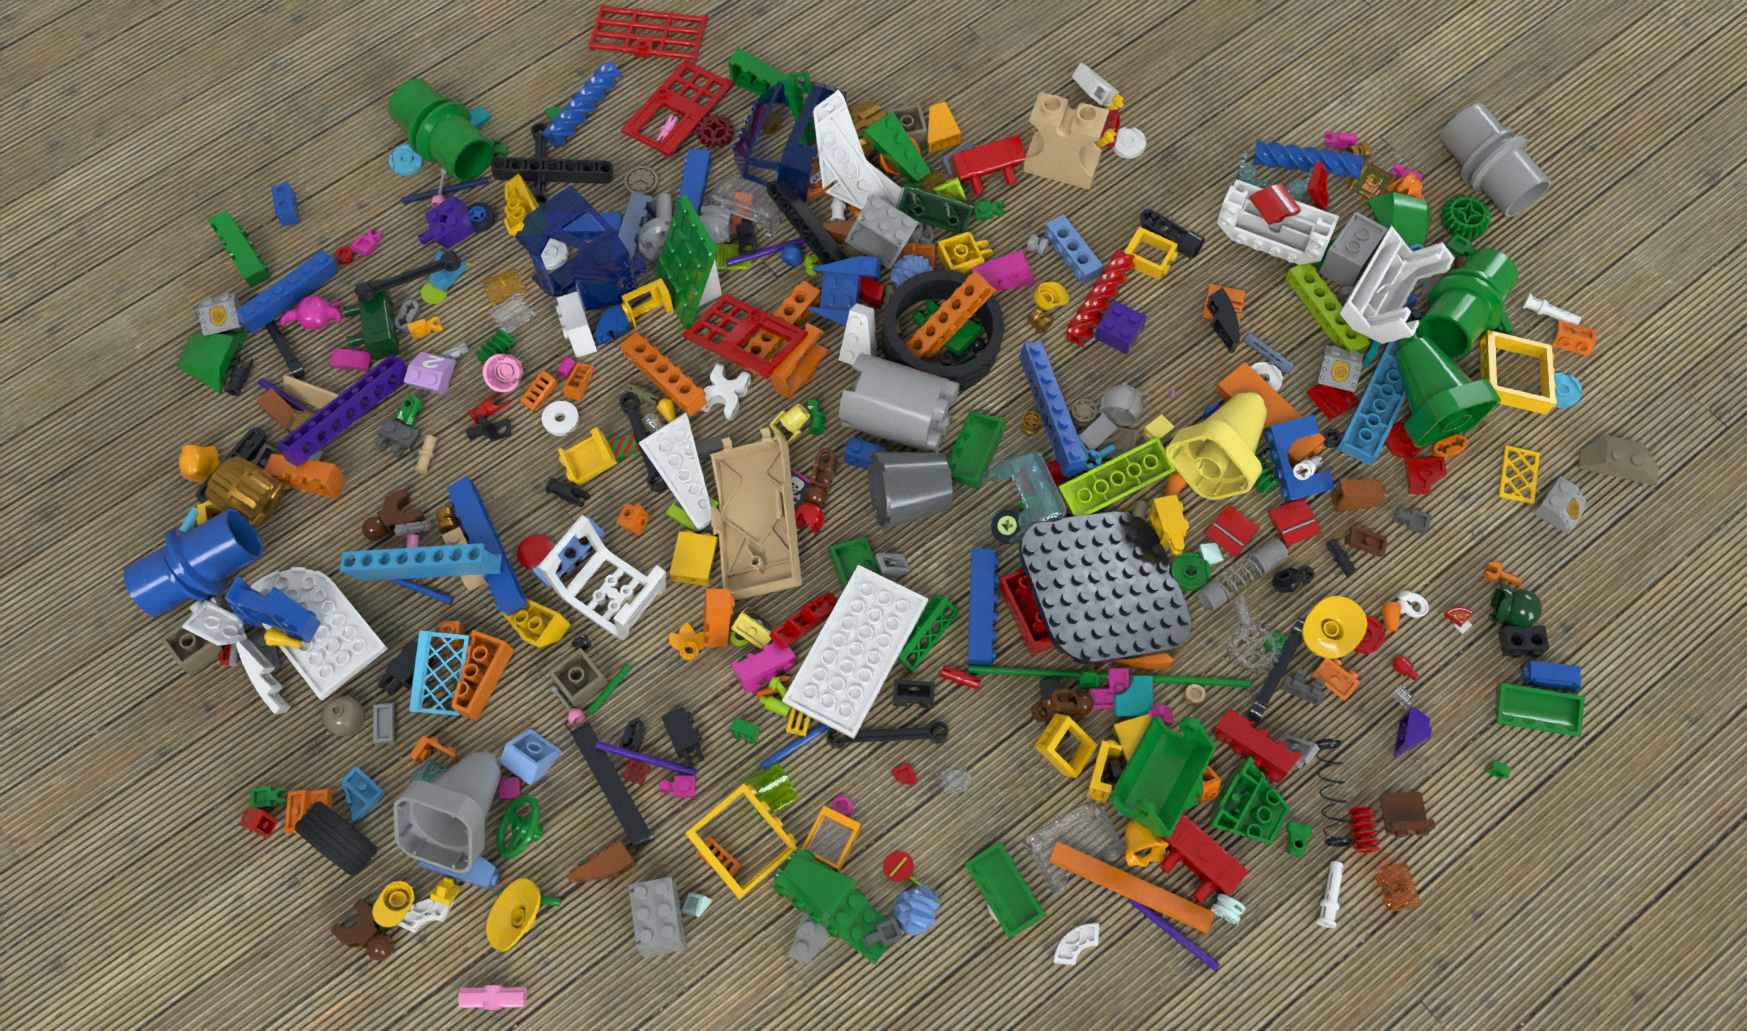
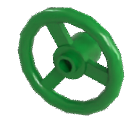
M523 794L514 799L500 820L497 829L496 845L498 852L504 858L518 856L526 849L530 842L539 841L543 835V827L539 823V802L532 794ZM528 802L532 811L527 817L519 816L516 809L523 803ZM509 820H511L513 837L506 847L504 842L505 831Z

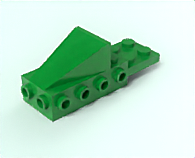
M800 848L797 853L793 851L786 860L789 863L786 868L780 867L773 877L776 880L772 885L775 892L792 902L796 909L806 913L811 921L820 924L830 936L837 939L841 938L875 965L889 945L882 947L879 941L865 948L862 939L876 933L874 926L889 919L867 903L868 900L862 891L852 888L856 883L853 878L832 871L829 865L817 861L815 855L807 849L803 850Z

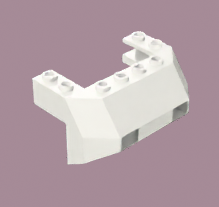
M1236 179L1234 186H1230L1224 199L1217 224L1231 240L1298 265L1321 261L1339 216L1295 201L1301 209L1298 215L1285 217L1280 223L1268 225L1249 199L1251 195L1262 190V188Z
M1391 225L1339 313L1354 331L1382 344L1394 342L1402 338H1409L1415 334L1420 322L1416 320L1405 323L1411 311L1403 306L1413 291L1417 280L1425 277L1429 278L1439 273H1446L1451 268L1455 258L1443 242L1412 252Z

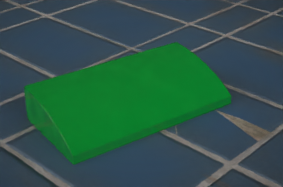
M969 411L947 461L951 469V479L953 481L980 489L1006 429L1004 419Z
M866 536L829 547L828 554L843 591L858 565L881 576Z
M1499 683L1496 687V723L1581 737L1585 696Z
M997 842L964 864L1009 939L1047 916L1003 842Z

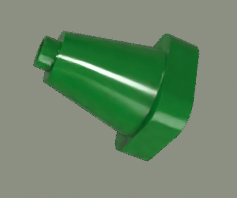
M1415 333L1409 338H1402L1397 343L1400 350L1396 353L1395 358L1412 413V417L1405 423L1404 429L1416 448L1428 446L1450 436L1462 435L1470 431L1501 402L1500 397L1488 379L1473 382L1430 337H1420L1418 333Z

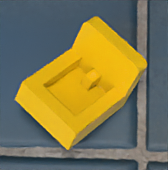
M209 500L197 505L198 516H196L198 526L213 518L214 513L221 512Z

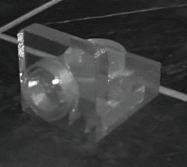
M963 766L960 770L941 771L943 793L968 791V785L972 784L971 772H967L966 766Z

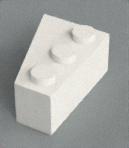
M856 303L850 309L839 361L853 365L860 353L877 357L878 346L875 338L876 326L873 308Z

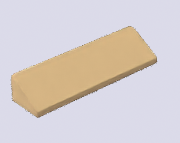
M286 375L283 377L284 393L296 400L320 409L339 396Z

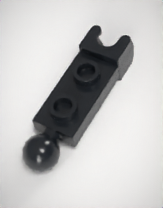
M977 338L960 355L948 350L925 362L938 366L965 364L975 358L974 352H980L984 349L985 343L981 338Z

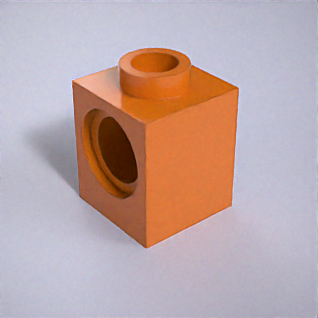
M460 621L439 622V633L465 635V628ZM439 637V642L443 646L445 642ZM444 637L447 642L452 639ZM455 638L449 645L452 648L463 647L464 639Z

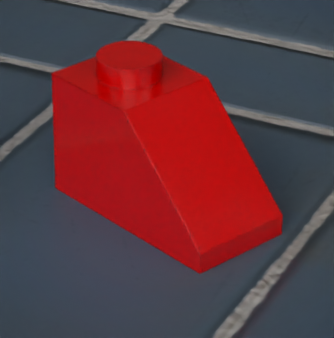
M250 806L248 811L243 814L240 826L268 839L279 820L261 809Z

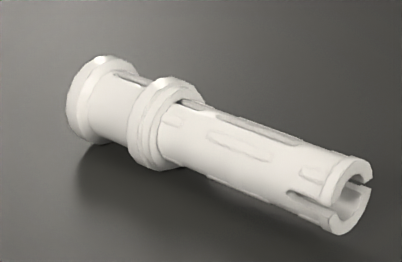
M833 197V202L830 206L832 210L830 222L846 221L844 217L846 204L844 201Z
M1531 293L1526 296L1522 304L1523 309L1533 310L1537 315L1544 314L1556 320L1576 325L1581 320V316L1549 304L1546 299L1541 300L1533 297Z
M1314 456L1310 460L1301 461L1294 467L1295 477L1299 480L1308 479L1315 473L1317 468L1322 466L1323 461L1320 462L1322 458Z
M1331 861L1325 896L1320 901V906L1322 907L1320 918L1316 922L1318 925L1327 928H1336L1335 916L1336 911L1340 907L1337 901L1344 864L1337 861Z

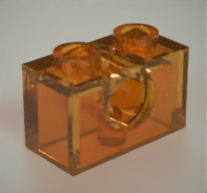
M1406 862L1382 867L1376 871V882L1382 888L1384 893L1383 902L1385 907L1389 908L1390 913L1412 909L1421 904ZM1393 883L1400 887V893L1393 890Z

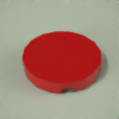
M1396 423L1391 427L1385 440L1387 449L1399 458L1415 457L1423 447L1416 448L1404 429L1405 424Z
M1366 615V633L1361 642L1354 648V651L1361 654L1376 652L1385 640L1382 624L1376 618Z

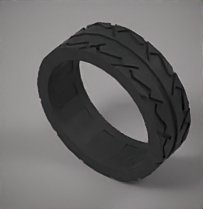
M932 270L919 273L897 287L888 301L881 331V345L884 347L882 350L885 359L959 383L958 392L965 391L986 377L996 361L1004 334V318L1002 317L1000 305L992 294L974 313L981 321L988 340L987 347L979 356L965 364L956 366L929 364L917 358L904 346L897 333L896 320L907 308L920 301L928 299L948 300L953 295V292L966 281L968 275L964 276L962 273L951 270Z

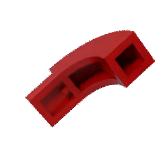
M862 277L860 298L868 305L881 309L885 297V285L876 283L871 278Z

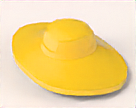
M1341 596L1328 597L1320 601L1307 615L1302 627L1303 641L1307 648L1319 657L1325 659L1343 657L1354 650L1363 639L1367 628L1366 614L1353 600Z
M526 878L515 880L505 888L494 903L487 919L486 934L489 943L496 950L503 952L509 950L534 925L541 897L539 889L534 882Z

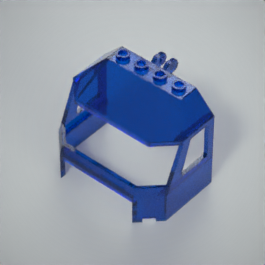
M780 80L760 95L757 102L754 101L751 109L753 112L751 115L748 114L745 121V129L741 128L739 133L740 139L734 143L732 149L734 161L743 179L767 188L769 182L750 175L749 166L777 171V180L786 179L805 203L813 167L810 165L813 157L817 158L819 151L799 142L816 104L819 105L838 90L846 101L847 92L825 83L811 82L812 88L787 140L781 162L752 159L751 155L757 137L772 105L781 102L790 105L788 98L785 96L783 81ZM799 81L803 86L806 84L805 81Z
M572 185L526 215L523 220L525 225L522 231H518L515 236L530 255L537 273L531 278L536 284L552 297L578 292L585 311L605 310L622 304L623 295L639 288L636 276L641 277L647 272L644 258L638 257L631 261L629 251L616 231ZM585 213H588L605 231L589 243L563 230V228ZM550 238L580 249L576 256L550 274L547 273L541 254Z

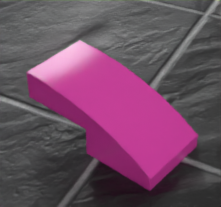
M333 349L329 367L346 371L351 368L367 372L371 356L368 352Z

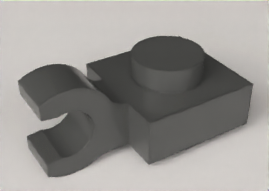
M1398 509L1397 514H1394L1393 521L1407 523L1406 529L1426 534L1429 529L1431 514L1412 509L1410 513Z
M892 918L874 926L876 933L866 936L862 939L865 948L879 941L881 946L885 947L903 939L896 919Z

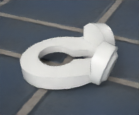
M1409 590L1402 591L1397 596L1399 599L1397 603H1399L1401 608L1400 613H1406L1414 618H1420L1427 614L1429 606L1422 596L1411 593ZM1407 601L1418 602L1420 611L1415 612Z

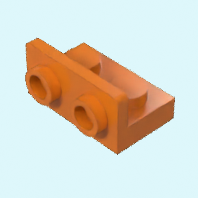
M1558 320L1556 336L1552 346L1589 356L1596 343V330Z
M1325 659L1312 676L1316 679L1325 680L1324 685L1346 701L1361 682L1358 679L1360 676L1352 669L1348 671L1342 667L1343 663L1339 659Z

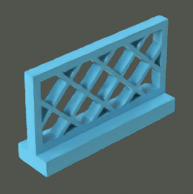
M419 631L409 711L459 716L456 711L446 710L441 703L450 696L454 698L453 694L456 689L451 693L444 683L453 676L460 682L462 665H465L469 636ZM431 636L441 637L445 644L435 651L430 645ZM444 637L452 639L447 642ZM455 638L464 639L463 648L457 653L449 645ZM447 645L454 655L444 662L437 652ZM430 648H431V650H432L434 653H432V654L429 656V651H430ZM461 652H462V659L458 656V654L461 653ZM436 654L443 664L433 671L428 665V659ZM456 656L461 662V667L453 673L446 663ZM445 665L452 675L442 682L435 672ZM428 668L431 671V673L426 676ZM460 671V675H459V679H458L455 674H457V673ZM433 674L440 684L430 691L425 682ZM442 685L449 695L439 702L432 692ZM424 689H426L429 692L425 696ZM429 695L438 703L431 709L422 708L423 699ZM440 706L443 710H437L435 708Z

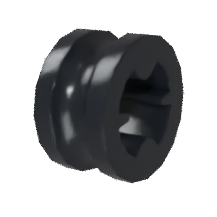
M1328 429L1323 435L1325 438L1323 444L1328 448L1336 447L1341 440L1340 432L1335 429ZM1331 436L1335 437L1332 441L1329 440Z
M1306 565L1299 567L1298 571L1300 574L1304 571L1306 575H1309L1307 579L1304 578V575H1301V584H1309L1314 578V570Z
M581 635L571 643L575 647V651L579 648L586 651L592 645L590 641H587V635Z

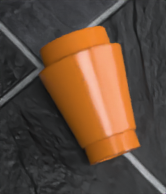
M1178 471L1169 475L1164 497L1175 494L1178 496L1186 485V480Z
M1382 603L1380 610L1386 632L1398 631L1401 612L1399 603Z

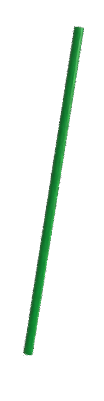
M969 665V673L1079 679L1081 672L1074 670ZM1098 672L1100 680H1108V672ZM1129 673V681L1131 676H1153V683L1250 688L1251 681L1246 679Z

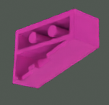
M1023 250L972 267V272L977 271L996 291L1036 284L1032 267Z
M773 642L762 647L763 651L756 655L752 653L746 655L747 659L740 663H737L736 660L730 663L734 676L746 694L758 691L761 685L767 681L770 682L773 676L778 677L783 671L788 672L795 667L797 659L789 646L781 649Z

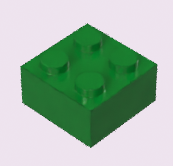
M734 718L730 728L733 738L745 740L748 744H756L760 735L759 726Z

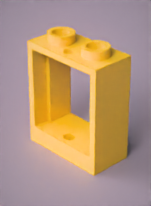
M1141 227L1138 228L1124 251L1126 254H1133L1135 256L1133 263L1136 270L1157 280H1161L1163 274H1168L1171 267L1169 264L1171 261L1175 262L1179 252L1176 251L1177 243ZM1142 242L1168 253L1161 266L1135 254Z
M1055 713L1034 747L1064 776L1077 778L1098 745L1069 716ZM1067 730L1081 742L1069 763L1055 751Z

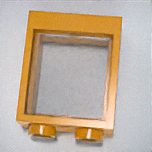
M823 806L802 849L811 851L817 861L826 863L831 867L832 871L839 873L861 830V824Z

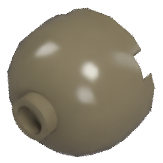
M350 696L335 697L323 709V724L330 733L337 737L351 736L363 726L365 709L359 701Z

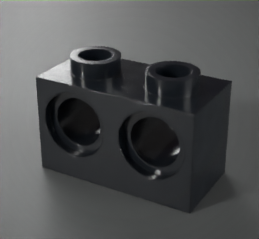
M1505 626L1498 633L1502 656L1519 658L1523 655H1530L1532 658L1543 656L1550 649L1546 626ZM1511 640L1515 641L1517 643V646H1515L1511 642ZM1531 640H1534L1537 645H1534Z

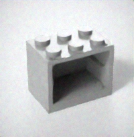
M872 194L844 242L869 257L879 258L883 266L891 269L919 222Z
M1355 212L1328 250L1319 274L1343 287L1354 286L1384 238L1388 228Z
M672 877L628 885L637 951L644 958L687 950L678 886Z

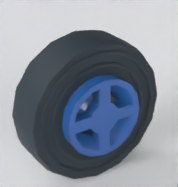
M476 202L467 207L475 233H482L493 226L495 214L488 204Z

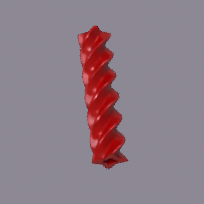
M1119 249L1114 252L1110 262L1096 280L1093 289L1079 307L1076 316L1070 321L1066 330V340L1068 342L1076 343L1084 348L1083 340L1093 336L1092 326L1101 322V312L1110 308L1109 299L1118 296L1117 286L1127 282V271L1135 269L1133 263L1135 256L1133 254H1126Z

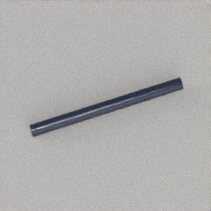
M483 177L443 187L442 195L488 184V178ZM439 188L402 197L401 199L403 204L432 198L438 194Z

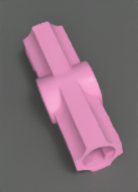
M487 985L484 988H460L458 995L459 1007L482 1008L484 1010L525 1007L527 1003V988H504V986Z

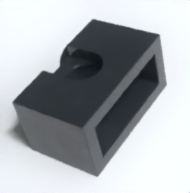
M894 679L893 706L907 707V703L919 704V708L933 709L935 682ZM909 687H917V688H920V690H918V691H912V690H909L908 688H909Z

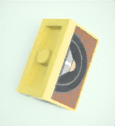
M746 607L731 627L732 630L761 650L762 647L767 646L772 640L769 637L770 632L777 628V626L750 607Z

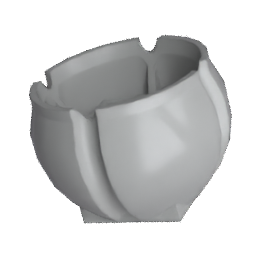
M718 205L702 206L701 213L703 215L700 216V219L715 245L725 241L729 242L732 227L731 211H726Z
M1122 382L1104 393L1100 401L1099 412L1101 415L1104 413L1116 425L1133 426V423L1136 424L1143 411L1142 392Z

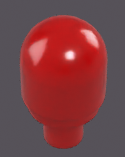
M1403 656L1394 658L1392 666L1400 675L1404 677L1409 676L1413 681L1419 676L1413 670L1414 666L1408 659Z

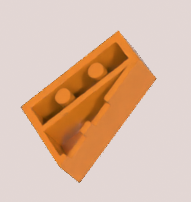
M706 589L703 607L704 647H728L729 625L732 622L735 604L734 596H731L730 589Z

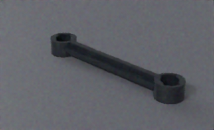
M536 123L531 127V133L535 140V158H545V142L548 139L543 134L536 135V132L540 130L544 132L547 128V125L544 123ZM535 182V195L533 196L537 202L545 203L540 207L546 213L550 205L545 196V182Z
M447 251L440 257V260L375 284L362 282L356 286L354 292L360 302L368 303L374 300L378 293L443 269L448 272L455 271L460 267L461 260L454 251Z
M259 293L249 297V301L259 295ZM273 319L265 327L284 358L290 372L297 379L306 373Z
M625 393L620 397L619 403L622 411L628 415L649 474L647 477L649 488L653 492H662L666 489L667 484L662 478V481L658 484L659 486L651 485V481L656 477H661V475L639 444L640 441L647 438V434L638 412L640 406L638 398L633 393ZM629 399L634 400V403L630 405L631 407L623 406L625 401Z
M1299 617L1247 715L1249 719L1258 723L1265 712L1274 691L1303 638L1302 627L1304 619Z
M935 721L929 727L859 730L854 739L844 734L845 738L838 744L830 740L832 735L837 733V730L830 728L827 732V742L834 749H840L846 743L930 739L935 744H941L948 738V727L942 721ZM938 726L946 731L944 737L940 739L932 736L933 730L938 728Z

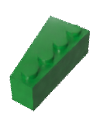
M737 48L728 61L730 78L734 85L790 108L782 81L787 75L744 50Z
M893 111L884 115L859 133L908 182H917L931 172Z
M227 209L207 219L251 288L270 279L267 273L269 271L268 266L264 261L260 262L261 255L257 249L253 250L251 248L254 244L249 236L245 238L246 231L241 224L237 226Z

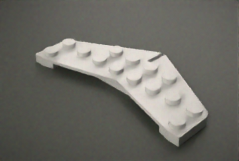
M839 90L817 105L813 111L822 187L824 189L835 180L838 181L825 193L861 210L872 194L896 208L902 188L865 159L845 99Z

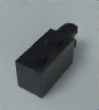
M414 640L406 644L397 658L389 662L386 668L387 673L378 683V687L384 689L395 679L387 690V694L390 696L395 695L402 686L407 689L412 686L418 645ZM433 656L428 659L429 666L435 661Z
M681 707L661 716L678 757L684 756L690 767L693 765V761L688 753L696 750L698 760L700 762L705 760L699 744L702 738L698 729L693 730L691 723H694L690 711L686 712L684 707Z

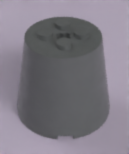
M870 453L869 458L872 460V464H868L870 497L873 509L877 508L878 515H876V521L881 529L947 511L951 508L953 500L952 474L943 453Z

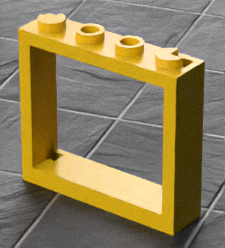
M1487 330L1479 340L1480 380L1488 379L1501 399L1499 404L1546 415L1557 403L1552 345ZM1496 348L1539 358L1541 396L1497 386Z
M744 783L685 832L739 899L788 858L793 851L798 849L795 846L797 840L790 832L786 835L781 829L784 825L777 816L772 818L768 813L771 810L764 800L759 802L755 797L757 794L755 789L750 784L746 786ZM743 792L787 845V848L740 887L696 832Z

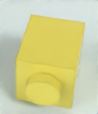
M1161 414L1145 427L1143 432L1144 440L1148 442L1158 437L1161 443H1163L1172 436L1174 426Z

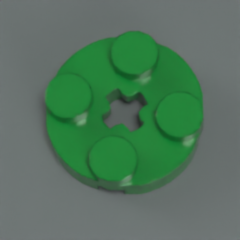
M1187 552L1175 559L1171 566V573L1181 590L1198 591L1207 584L1211 575V568L1206 559L1204 561L1199 554ZM1188 568H1191L1196 573L1193 576H1189L1186 571Z

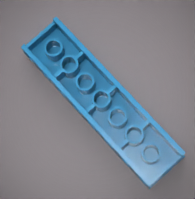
M1401 339L1387 342L1336 448L1369 466L1377 459L1406 397L1395 358L1396 353L1400 350L1397 343Z
M483 543L342 552L341 568L339 571L359 581L501 574L502 555L491 554L484 549L485 544ZM354 556L355 561L349 559V557Z

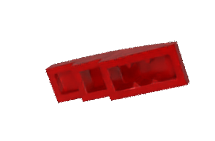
M829 592L804 605L800 612L787 618L785 624L770 632L769 637L781 649H784L828 619L838 601Z

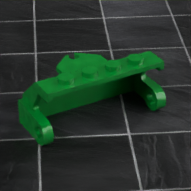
M1153 716L1108 798L1118 812L1145 827L1154 836L1170 838L1183 811L1186 808L1199 804L1195 800V795L1197 798H1202V775L1217 747L1200 722L1190 716H1183L1179 722V728L1183 734L1167 728L1160 717Z

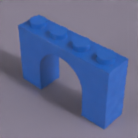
M1314 415L1265 428L1264 437L1271 449L1269 452L1270 458L1274 461L1276 467L1275 476L1280 482V494L1285 502L1335 489L1330 470L1313 474L1306 480H1299L1295 477L1288 461V451L1294 441L1319 433Z

